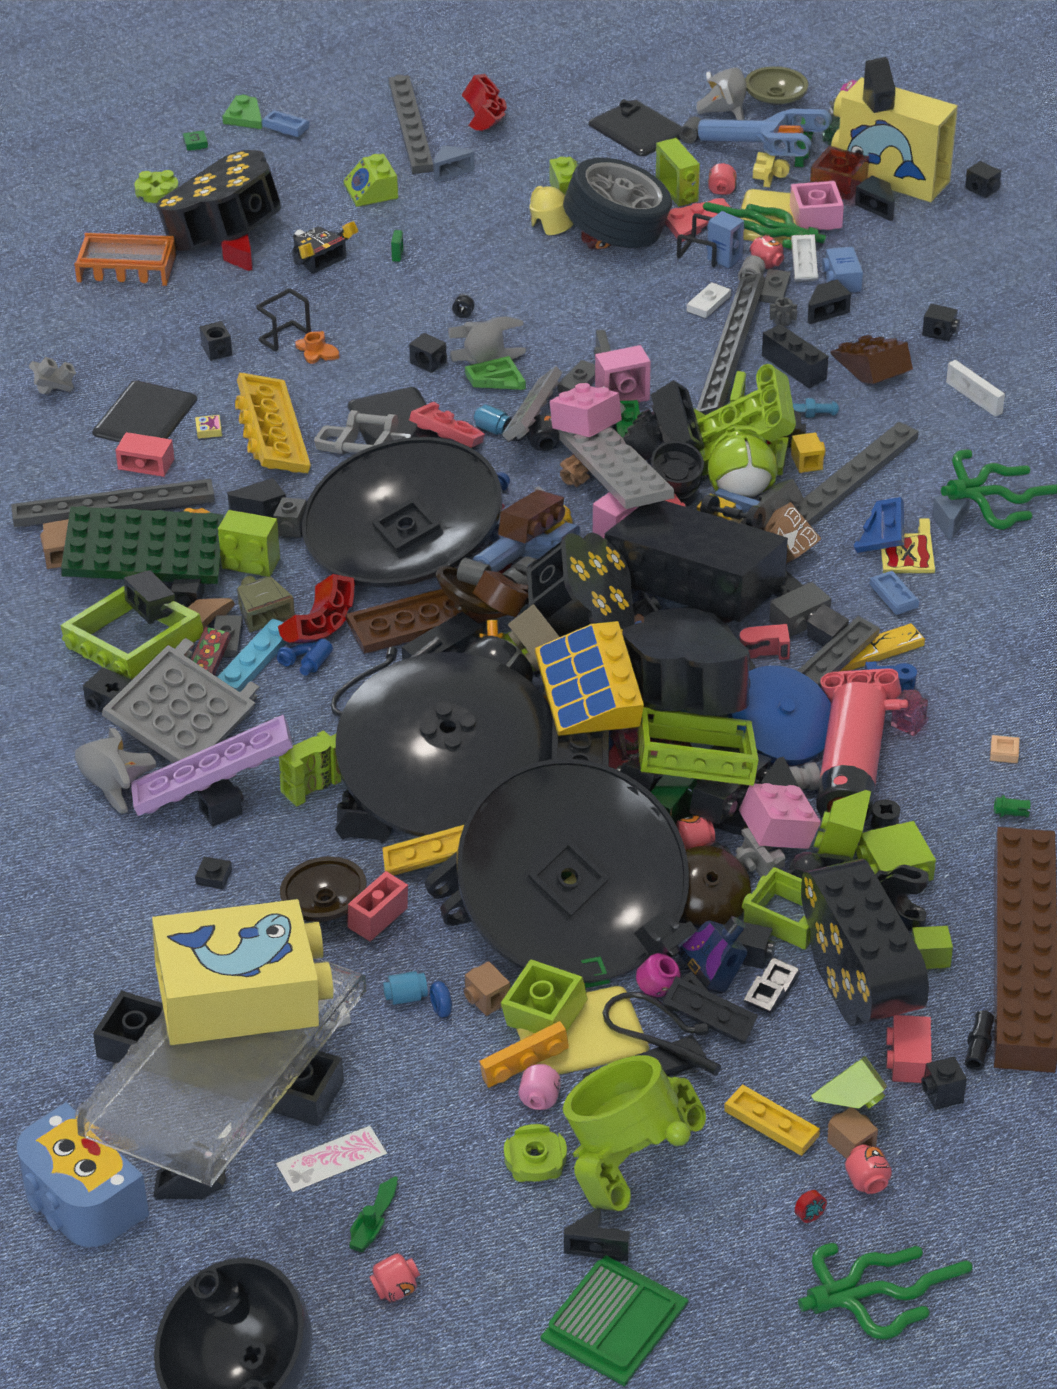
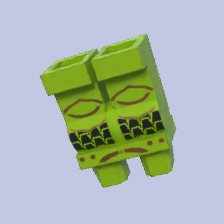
M323 730L317 733V736L293 745V748L289 749L284 755L279 756L281 793L296 807L305 803V796L313 791L323 790L329 787L331 783L336 785L341 782V774L336 758V734L330 736Z

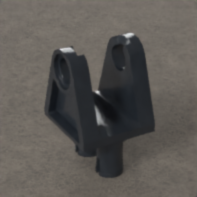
M457 851L432 872L425 881V888L434 899L451 896L440 907L441 917L444 923L449 926H457L471 921L458 886L456 870ZM447 882L443 887L435 889L439 883ZM460 907L456 913L449 914L454 908Z

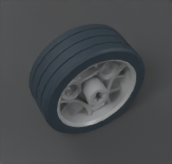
M597 157L587 159L577 165L566 191L563 207L572 223L589 236L614 246L640 248L653 244L660 237L672 207V198L665 185L645 169L622 160Z

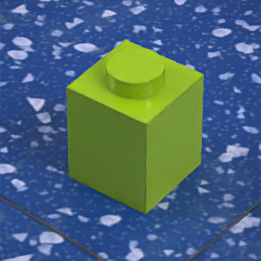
M948 926L912 928V938L921 952L926 969L950 968L953 945Z

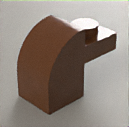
M484 571L473 591L474 595L492 608L513 617H517L520 610L529 603L528 585L515 584L500 572Z

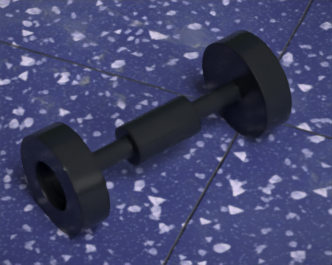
M710 494L703 498L700 506L701 512L717 516L718 512L723 513V516L738 520L745 518L746 525L762 529L766 519L764 507L753 505L747 514L743 513V510L728 506L721 508L719 498Z

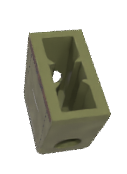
M247 576L242 580L241 586L237 588L239 609L250 633L264 628L272 618L283 622L295 615L293 596L272 577L255 580L253 576Z

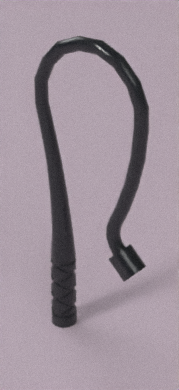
M435 637L411 657L433 653L443 643L438 637ZM389 647L385 662L361 673L338 689L332 697L330 705L332 712L341 717L343 711L336 708L337 700L341 694L362 679L389 666L396 660L398 650L395 647Z
M641 992L621 993L612 997L605 1004L602 1014L604 1022L611 1030L661 1047L714 1076L720 1072V1064L688 1048L613 1024L609 1017V1011L617 1001L626 998H640L660 1008L680 1029L687 1033H695V1036L708 1035L707 1023L694 1024V1027H689L684 1024L675 1012L662 1006L663 1003Z

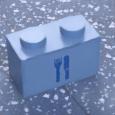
M721 211L708 222V241L715 243L717 246L716 261L718 264L731 268L743 256L744 220ZM707 246V259L710 261L712 259V247Z
M854 248L826 249V258L822 259L823 272H827V282L838 279L849 292L861 291L863 271Z

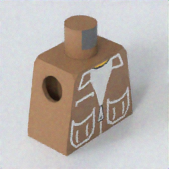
M791 502L775 510L764 528V531L788 538L786 563L798 558L821 540L820 536Z

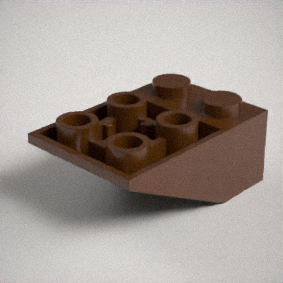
M864 335L859 337L857 342L841 343L838 345L839 348L830 351L831 355L860 382L874 384L913 370L908 342L898 341L897 338L885 339L884 336L872 338V335Z

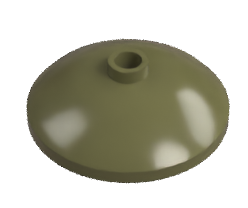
M778 66L763 67L750 72L745 78L746 91L756 100L770 105H784L796 102L805 96L808 91V80L806 77L790 68Z

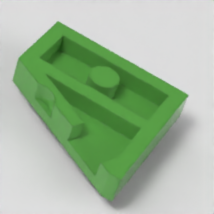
M236 95L222 116L223 124L256 129L263 128L256 97Z
M510 356L465 366V375L473 387L526 389V381Z

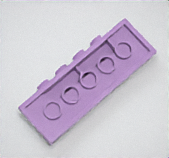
M284 715L131 782L133 807L137 815L153 813L160 806L169 802H178L187 794L196 790H205L216 781L230 779L241 770L257 767L264 760L273 756L284 755L289 749L293 748L288 723Z

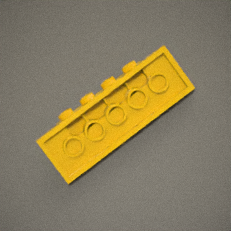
M239 372L237 384L240 395L236 397L235 409L240 410L239 423L244 424L243 437L249 440L247 444L248 453H253L254 459L259 460L263 467L308 474L311 464L285 380Z

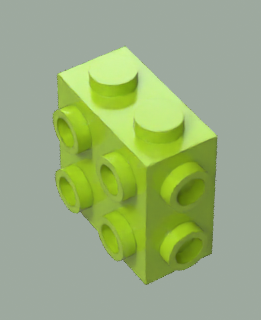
M914 821L862 832L859 845L856 848L858 859H865L875 874L879 870L889 872L895 867L905 864L926 871L928 873V881L934 880L936 859Z

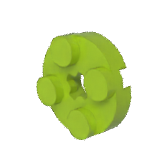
M164 170L162 172L142 171L134 183L135 195L138 198L139 196L143 197L144 201L148 203H157L161 198L179 187L178 180L171 170Z
M529 1124L516 1129L515 1135L510 1139L507 1138L505 1141L504 1162L516 1181L538 1182L556 1179L561 1176L562 1168L567 1160V1145L560 1133L557 1136L546 1125ZM537 1149L538 1153H541V1155L539 1156H532L529 1154H531V1150Z

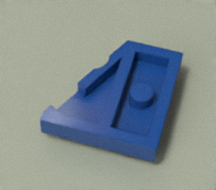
M902 497L876 501L871 511V516L863 526L864 533L860 541L854 543V549L857 553L904 545V501Z

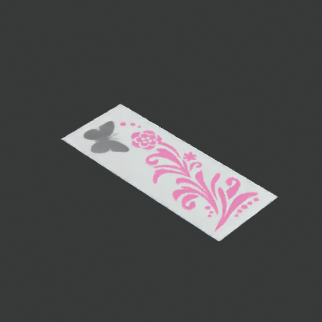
M367 1126L278 1162L276 1165L292 1192H295L386 1155L387 1152L371 1126Z

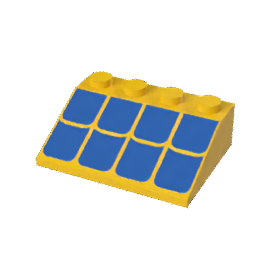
M618 621L590 624L535 648V655L558 736L640 727L644 704Z

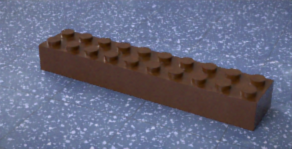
M997 827L994 848L995 1020L993 1068L1055 1073L1057 898L1055 831Z

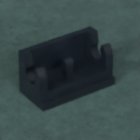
M150 570L124 577L125 601L148 624H152L155 620L172 614L173 611L170 608L161 611V607L164 604L175 601V594Z

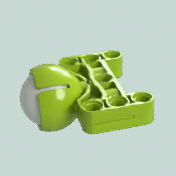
M765 364L757 371L756 382L758 390L707 415L694 408L705 446L704 449L699 451L704 460L702 476L708 474L710 483L715 491L721 488L731 493L752 498L765 492L775 482L778 472L777 460L773 450L765 441L773 442L791 434L796 426L789 379L787 375L771 364Z

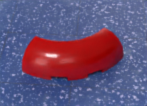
M486 74L474 75L461 94L475 114L468 126L480 131L492 128L499 123L505 116L504 112L507 109L505 99L498 96L499 89Z
M332 574L315 585V599L312 610L308 615H294L280 624L278 630L282 639L289 643H307L325 638L335 632L345 622L348 609L352 607L354 578Z

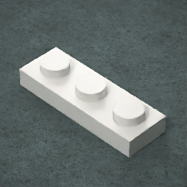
M957 360L948 363L946 383L995 417L1003 413L1005 394Z

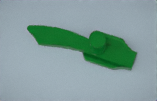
M397 1176L381 1183L374 1205L365 1206L362 1212L359 1213L350 1228V1249L363 1253L378 1236L385 1224L384 1217L381 1216L389 1207L396 1191Z

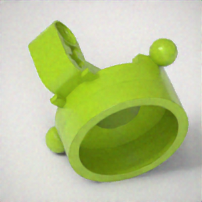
M646 1055L623 1058L594 1071L572 1089L563 1105V1113L581 1144L572 1153L574 1157H578L574 1166L576 1179L592 1207L596 1209L602 1208L603 1210L623 1211L630 1203L631 1192L618 1167L631 1153L640 1151L650 1144L658 1145L664 1139H667L670 1144L676 1147L683 1146L690 1139V1131L701 1130L706 1122L705 1109L690 1081L686 1078L667 1077L660 1062L656 1058Z

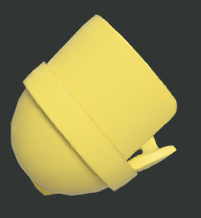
M537 186L532 192L529 206L532 227L536 224L537 218L540 219L547 235L562 233L574 225L565 213L563 207L565 195L559 189L552 186Z

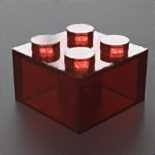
M828 146L811 166L810 183L835 181L841 199L851 200L856 194V186L868 179L869 156Z

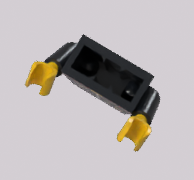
M352 221L343 225V230L339 233L330 232L322 227H315L307 232L297 230L293 235L294 248L292 249L294 263L296 265L303 264L310 273L314 274L345 259L346 241L353 234L359 232L355 222Z

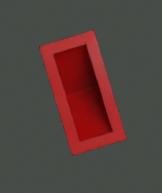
M248 233L232 241L224 240L222 242L223 260L247 271L252 270Z

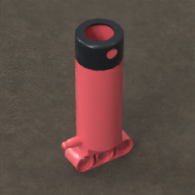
M893 669L830 672L825 674L820 680L822 690L831 703L816 799V809L821 818L825 811L830 813L834 801L864 790L871 791L865 822L872 814L885 713L887 710H900L908 707V701L901 700L903 695L898 672Z

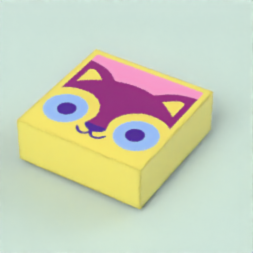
M219 415L195 417L198 439L222 436Z

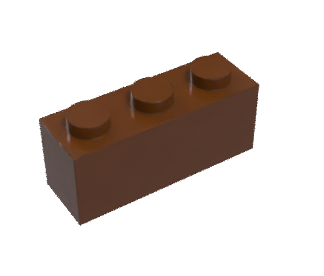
M538 489L501 511L498 535L526 544L563 520L565 515V507H563L564 497Z

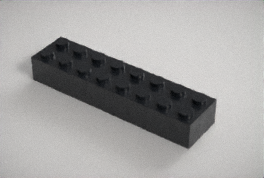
M122 990L93 1032L97 1058L315 1126H319L344 1083L342 1057L263 1033L170 1045L162 1003Z

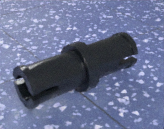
M984 1010L978 1011L975 1014L973 1030L968 1034L967 1038L969 1047L964 1062L965 1066L972 1070H981L984 1067L986 1051L991 1047L992 1043L990 1034L995 1019L992 1013Z

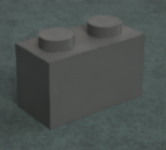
M810 582L770 601L769 621L773 625L787 624L789 637H792L807 629L806 620L812 611H817L822 604L831 608V598L813 582Z

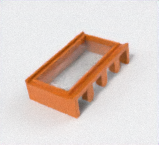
M84 234L85 237L77 261L74 263L77 282H82L85 268H93L96 281L103 280L104 268L115 269L116 278L119 282L126 280V269L138 270L139 281L142 283L148 282L149 270H160L162 286H167L176 257L174 236Z

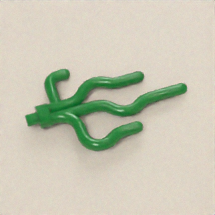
M710 202L703 204L705 211L717 214L723 211L737 218H746L758 222L744 220V229L762 236L791 238L794 235H815V243L824 244L826 235L819 234L818 228L809 226L806 229L796 225L792 215L783 209L762 207L754 204H748L746 209H735ZM765 216L781 218L785 223L770 220ZM783 240V247L792 249L791 240Z
M969 449L959 450L953 455L952 463L958 479L950 480L946 486L941 487L942 496H948L951 500L964 498L974 500L980 507L986 522L991 527L999 530L1011 528L1016 522L1028 521L1033 515L1031 511H1019L1009 514L1004 520H1000L995 517L990 504L984 496L999 495L1013 504L1022 505L1028 503L1033 497L1057 494V484L1031 487L1021 495L1015 494L1001 485L982 486L987 481L990 473L1014 477L1028 475L1031 469L1028 465L1007 467L999 463H989L981 468L977 477L969 478L962 460L972 457L973 453Z
M828 1243L818 1247L812 1254L811 1259L813 1269L822 1285L809 1288L807 1296L798 1299V1306L802 1312L811 1309L815 1314H820L837 1307L846 1308L855 1315L866 1334L880 1340L892 1339L900 1335L907 1325L928 1318L930 1315L929 1308L919 1306L899 1314L890 1325L882 1327L873 1322L866 1308L858 1300L875 1294H885L904 1301L914 1300L924 1295L929 1287L934 1284L970 1273L973 1265L970 1261L965 1260L922 1275L911 1287H900L881 1280L856 1286L867 1267L872 1265L892 1267L919 1259L923 1255L922 1248L913 1246L890 1254L879 1252L865 1253L855 1260L848 1276L835 1281L824 1260L827 1257L836 1255L839 1248L836 1243Z

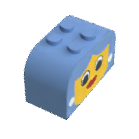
M67 1102L28 1126L19 1136L17 1154L28 1203L35 1212L41 1211L46 1216L47 1222L53 1230H60L73 1243L84 1247L105 1245L149 1216L143 1174Z

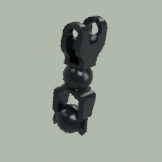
M802 852L792 859L787 873L802 879L804 872L851 861V858L827 853ZM905 864L899 865L889 872L879 870L875 875L907 930L912 931V928L924 927L926 925L925 909L912 903L907 894L916 895L921 893L928 886V873L922 869Z

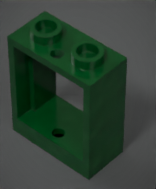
M663 775L651 793L664 806L676 824L679 819L692 817L689 810L693 789L702 779Z

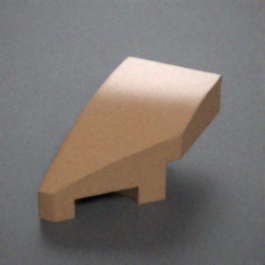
M230 598L198 599L188 608L200 614L204 630L216 615H226L235 606V603Z

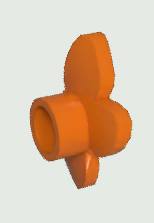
M324 331L309 332L303 339L295 342L298 350L305 351V361L310 364L316 363L320 358L323 360H336L340 358L338 349L324 342Z

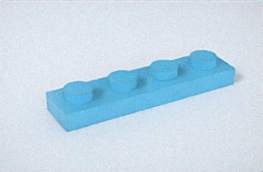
M272 618L219 674L218 678L241 692L276 656L278 650L288 643L282 639L278 630V626L284 622Z

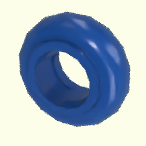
M436 981L430 986V1001L435 1013L439 1017L444 1018L449 1016L452 1011L451 995L447 986L442 981Z

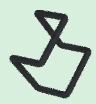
M694 214L692 217L691 236L679 235L677 237L676 256L681 258L692 242L711 246V266L716 267L718 264L716 261V244L695 238L697 218L709 221L713 217ZM682 239L687 240V242L681 249Z
M286 289L256 306L258 311L272 319L273 330L260 336L259 341L273 351H278L279 349L277 332L291 325H294L306 334L311 332L309 301L293 289ZM291 293L304 302L306 328L294 320L277 327L276 317L262 307ZM273 335L274 345L265 339Z

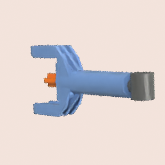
M789 109L779 112L766 120H701L699 117L693 116L680 128L679 136L685 143H693L698 137L701 141L762 142L764 151L770 156H804L811 149V141L802 133L826 130L832 122V117L828 111L823 109ZM796 116H802L806 124H799ZM816 117H823L826 121V124L820 125L817 122ZM796 141H803L806 149H800ZM781 142H784L786 148L781 149L778 147V145Z
M499 517L496 527L489 536L493 544L474 556L473 559L464 558L459 564L457 579L477 586L484 571L499 572L520 556L539 559L561 542L562 538L567 534L574 533L579 536L580 527L572 523H564L550 534L543 532L525 544L498 535Z

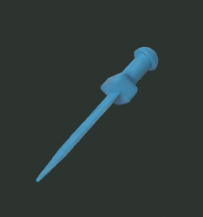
M806 398L805 404H793L794 410L805 412V418H812L815 416V413H831L834 416L839 411V405L832 401V404L815 403L814 399Z

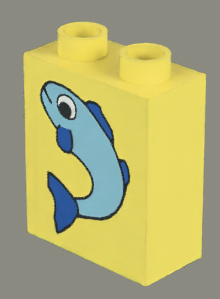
M861 77L848 91H840L833 109L834 115L840 117V128L834 134L831 143V153L838 155L836 173L860 181H865L873 175L889 182L892 191L932 202L950 182L958 105L895 87L894 109L873 113L863 101L864 78Z
M298 899L152 917L155 967L170 1045L319 1026L318 1001L333 999L332 973L329 962L314 963L313 959L323 958L321 928L319 922L304 923Z

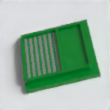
M605 1255L602 1260L595 1263L551 1318L549 1326L540 1336V1339L625 1387L687 1306L688 1299Z

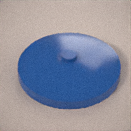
M772 665L758 667L749 671L750 704L742 711L727 714L728 718L752 721L757 753L772 758L771 763H775L779 757H784L788 766L807 763L818 757L825 748L831 703L824 691L808 676L791 668ZM737 725V730L745 733L746 726Z

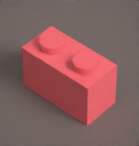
M126 432L116 448L118 469L164 477L174 461L172 440Z
M385 871L348 904V928L371 942L408 908V884Z
M896 1015L893 1018V1027H887L886 1045H891L892 1050H887L886 1069H892V1082L921 1083V1079L925 1074L926 1063L932 1062L931 1017Z

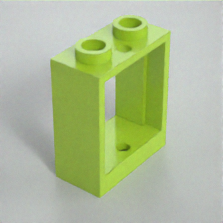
M677 138L656 143V178L665 185L672 200L678 207L698 202L699 162Z
M773 867L766 876L763 875L760 878L757 888L753 893L746 895L742 904L744 922L772 928L773 936L805 950L811 943V930L805 915L799 922H796L765 908L775 894L802 906V879Z

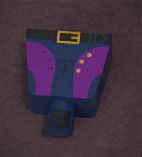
M733 916L726 925L707 921L680 947L681 951L678 954L706 988L726 992L747 955V949L738 940L746 926L741 920Z

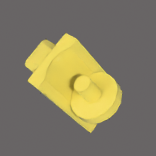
M758 152L756 164L753 167V179L764 180V187L771 186L773 176L783 178L789 174L790 165L787 161L783 159L775 160L776 156Z

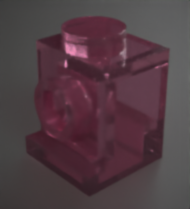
M904 690L896 699L907 700L908 707L892 710L891 726L915 736L928 722L929 717H926L928 700L922 698L920 692L916 690ZM906 716L910 717V718H911V722L905 720L904 718H905Z

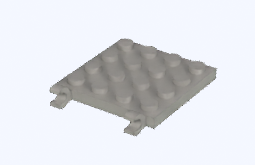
M187 638L182 640L175 649L169 645L164 648L102 711L103 717L172 763L222 742L254 709V700L257 698L255 693L260 688L250 681L239 692L190 660L189 658L192 655L190 649L194 646V643Z

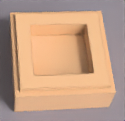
M992 735L990 761L1018 763L1019 738Z

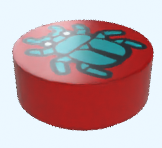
M817 1190L805 1192L795 1204V1214L805 1223L815 1221L826 1208V1198Z

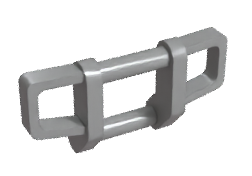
M351 410L348 414L347 427L323 426L314 438V442L318 450L337 454H345L346 452L358 453L374 446L353 443L358 436L360 423L384 426V431L374 445L402 438H411V435L396 433L398 426L397 415L360 414L359 411ZM330 436L339 437L336 442L325 441Z

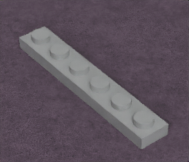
M557 366L538 378L502 433L508 442L514 437H517V439L523 437L529 431L528 427L535 422L534 417L541 412L540 408L547 403L546 399L553 394L552 390L559 384L558 379L562 372Z

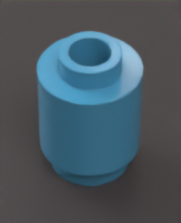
M487 404L477 408L474 414L476 426L495 435L504 432V425L511 418L506 412Z
M416 971L389 975L388 982L383 983L385 1000H391L392 1005L421 1001V997L428 996L424 973L417 974Z

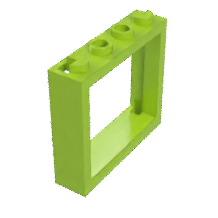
M124 586L60 625L63 634L62 640L69 650H73L84 658L99 664L101 667H105L131 680L168 645L175 649L185 638L194 643L201 638L204 630L199 613L173 601L161 607V611L170 608L173 611L172 614L157 620L169 626V628L128 654L91 635L133 609L125 601Z
M643 707L641 724L637 731L641 772L754 786L759 759L752 721L677 711H658ZM648 714H653V719H648ZM737 725L746 726L745 733L737 730ZM650 737L739 748L740 753L650 742ZM650 750L657 751V756L651 755Z

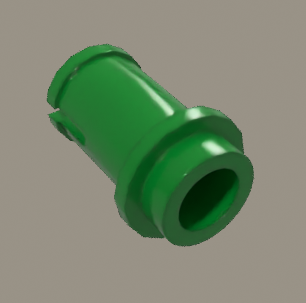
M1005 795L995 797L994 814H999V817L1013 815L1028 818L1030 811H1028L1031 805L1030 800L1005 798Z

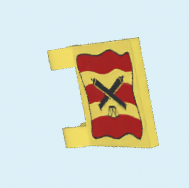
M929 518L919 519L918 533H904V545L880 549L883 573L889 571L894 573H935Z

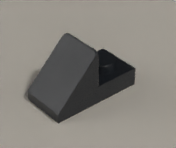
M602 1208L594 1210L564 1229V1254L602 1259L606 1255L614 1260L628 1262L630 1231H623L617 1228H601Z

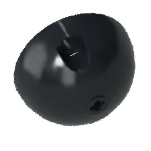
M227 1259L201 1270L189 1279L175 1294L160 1321L155 1338L154 1365L161 1389H296L307 1369L312 1350V1328L304 1299L295 1285L282 1271L270 1263L258 1259Z

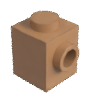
M489 961L465 974L464 995L470 1004H475L486 1016L502 1008L501 1002L510 990V982Z
M850 1107L842 1113L835 1114L830 1119L827 1142L847 1159L851 1151L859 1145L876 1147L878 1128L871 1123L866 1115L860 1114L855 1108Z

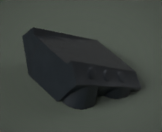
M348 789L343 792L342 802H339L337 805V823L335 826V831L341 839L344 840L345 837L380 840L383 843L391 835L392 827L368 813L354 799Z

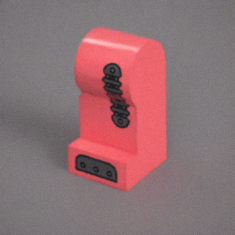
M787 624L747 627L740 632V642L748 648L750 658H757L760 655H778L779 660L789 659L790 638Z

